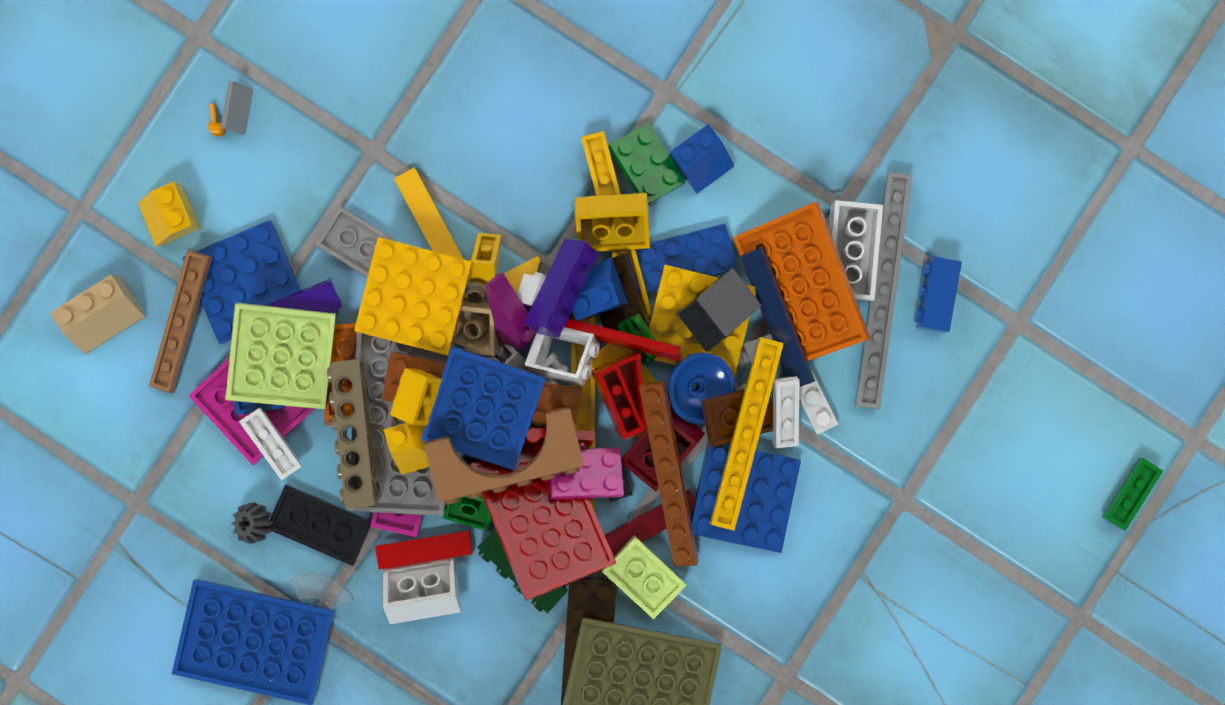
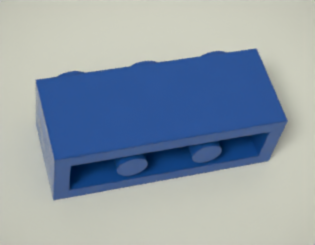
M933 256L927 262H924L922 268V275L925 276L924 284L920 285L918 291V299H921L920 307L916 308L914 314V322H917L916 328L941 333L950 332L962 261Z

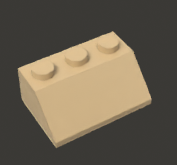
M112 274L50 312L61 332L84 354H88L146 317L123 278Z

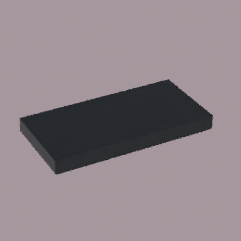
M286 484L270 518V521L274 523L269 525L272 532L354 566L370 531L371 520Z

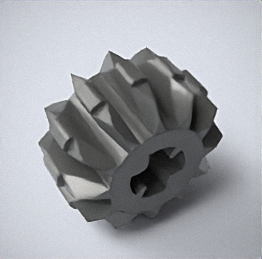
M255 502L238 507V512L233 514L235 521L231 523L235 526L233 533L238 535L239 541H245V543L249 544L265 540L266 535L271 533L269 525L274 523L269 520L271 513L266 511V506Z

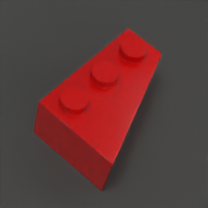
M635 351L592 370L593 378L618 436L624 440L646 430V420L639 386L643 383L640 367L641 353Z

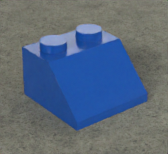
M709 124L674 148L669 154L677 169L696 194L735 167L723 142Z
M612 258L593 265L572 309L576 321L586 320L628 304Z

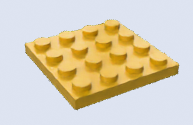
M378 237L354 331L449 355L473 262Z
M664 264L649 324L650 331L657 341L679 346L682 351L681 360L694 353H710L723 359L730 367L733 377H735L749 318L725 339L706 352L675 311L716 281L718 277ZM745 284L755 296V287ZM656 357L654 359L655 361L672 365L679 363V361L663 357Z

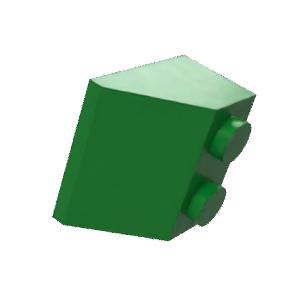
M469 495L459 497L458 502L445 504L443 519L489 531L492 519L482 496L469 498Z

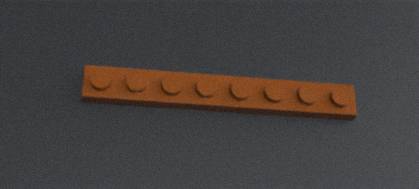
M665 381L642 383L639 389L674 567L697 566L699 562L692 530Z

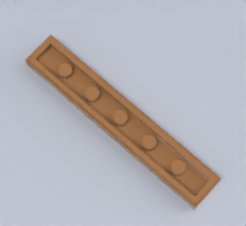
M187 250L149 384L150 387L168 393L175 392L212 261L211 256L192 250Z

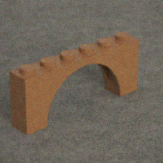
M570 407L545 412L547 423L546 435L540 451L526 466L507 474H489L471 467L458 455L450 436L426 441L424 447L438 502L444 501L445 504H452L458 502L459 497L469 495V498H476L484 495L483 491L493 489V492H500L508 489L507 485L517 483V486H524L532 483L531 479L541 477V480H548L556 477L555 473L565 471V474H572L580 471L579 467H583L584 464Z

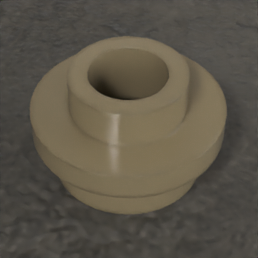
M478 281L467 283L466 299L473 303L482 302L487 297L485 285Z

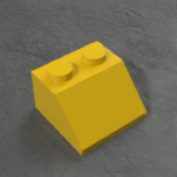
M176 182L152 190L138 203L156 247L201 229L184 187Z

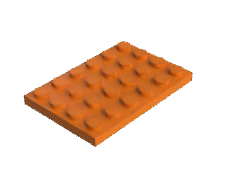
M818 201L733 237L740 256L764 247L808 361L871 338Z

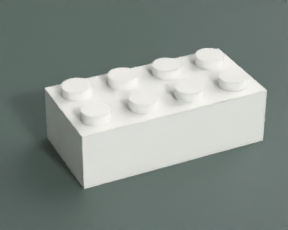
M835 200L830 206L829 231L856 301L872 302L875 299L883 205Z

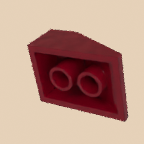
M670 406L680 463H682L700 442L705 432L695 424L678 417ZM646 429L623 456L621 463L657 492L659 487L648 430Z

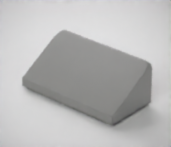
M234 81L228 82L221 127L227 132L244 135L246 133L253 90Z

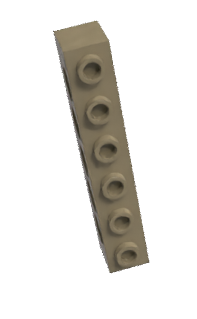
M364 359L330 362V368H327V378L329 382H332L333 392H330V404L335 409V416L332 417V426L334 431L337 430L338 440H335V452L340 457L337 474L338 478L342 479L343 489H340V501L344 503L345 509L375 506L379 504ZM346 378L352 382V389L349 392H345L342 388V382ZM347 403L353 404L355 408L352 416H348L344 411ZM350 427L355 428L357 431L355 440H350L347 436V430ZM352 451L357 452L360 456V461L357 465L351 463L349 459ZM354 476H359L362 479L360 489L352 485V478Z

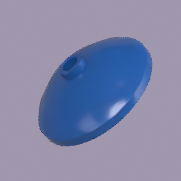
M705 352L694 353L683 358L672 370L667 385L669 404L675 414L684 421L698 425L705 424L702 399L735 391L734 377L727 363L720 357ZM696 382L697 386L692 390V385Z

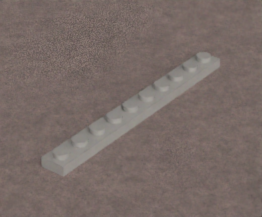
M888 172L886 176L875 299L869 302L866 327L871 338L863 342L855 406L880 410L912 175Z

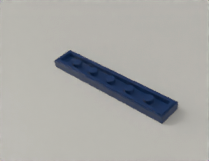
M764 247L740 256L751 286L755 287L756 299L762 305L760 309L773 341L784 343L780 361L786 377L796 376L800 380V387L815 382Z

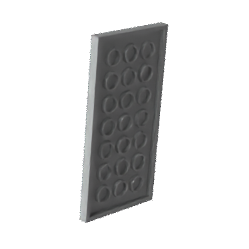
M357 332L356 359H364L379 504L368 507L349 508L347 511L444 516L445 502H438L430 467L401 475L390 453L384 429L407 422L390 415L393 402L383 401L382 395L390 352L447 362L449 355ZM352 427L351 440H355L357 431ZM355 451L350 453L351 463L357 465L360 461V456ZM354 476L352 478V485L360 489L362 479L359 476Z

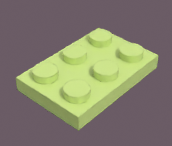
M635 535L614 556L616 564L602 570L612 582L652 619H655L687 586L673 570Z

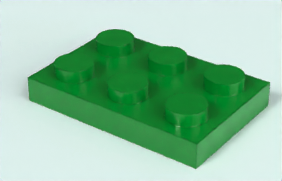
M650 123L617 139L608 146L636 194L647 193L648 205L686 183Z

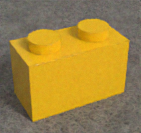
M405 368L400 378L399 388L393 400L390 415L411 425L427 426L442 379L420 369Z

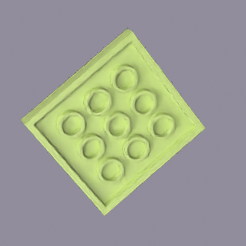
M236 302L226 400L325 409L328 388L327 368H330L336 313Z

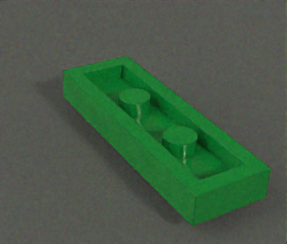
M1140 457L1102 518L1119 529L1126 531L1163 473V470L1145 458Z

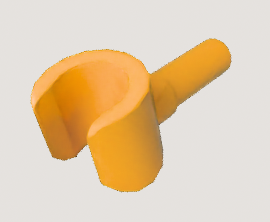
M211 103L209 104L211 122L208 124V129L214 136H224L225 130L221 127V122H217L215 104Z

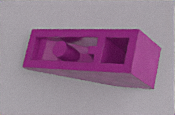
M499 272L485 285L498 340L501 343L522 350L535 337V331L524 323L528 311L504 273Z

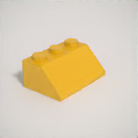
M647 193L575 197L577 240L586 241L596 251L650 248Z

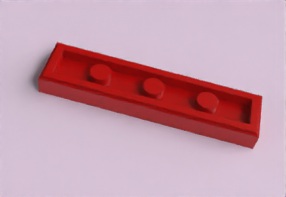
M470 530L380 544L375 546L378 570L470 555L473 554Z

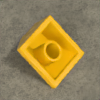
M404 423L384 429L390 453L401 475L429 467L424 447L426 441L421 440L425 429L423 425Z

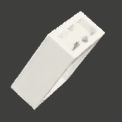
M564 327L560 337L555 338L586 346L577 372L572 374L543 366L554 337L536 333L525 362V367L528 371L546 378L584 387L585 381L589 380L592 373V361L598 356L600 349L594 334Z

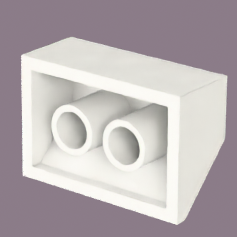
M454 557L383 569V609L390 624L461 612L460 590Z

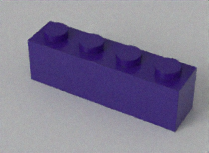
M564 239L524 321L537 334L554 338L560 337L599 255L586 241Z
M330 278L264 306L338 314L339 309L342 308V303Z

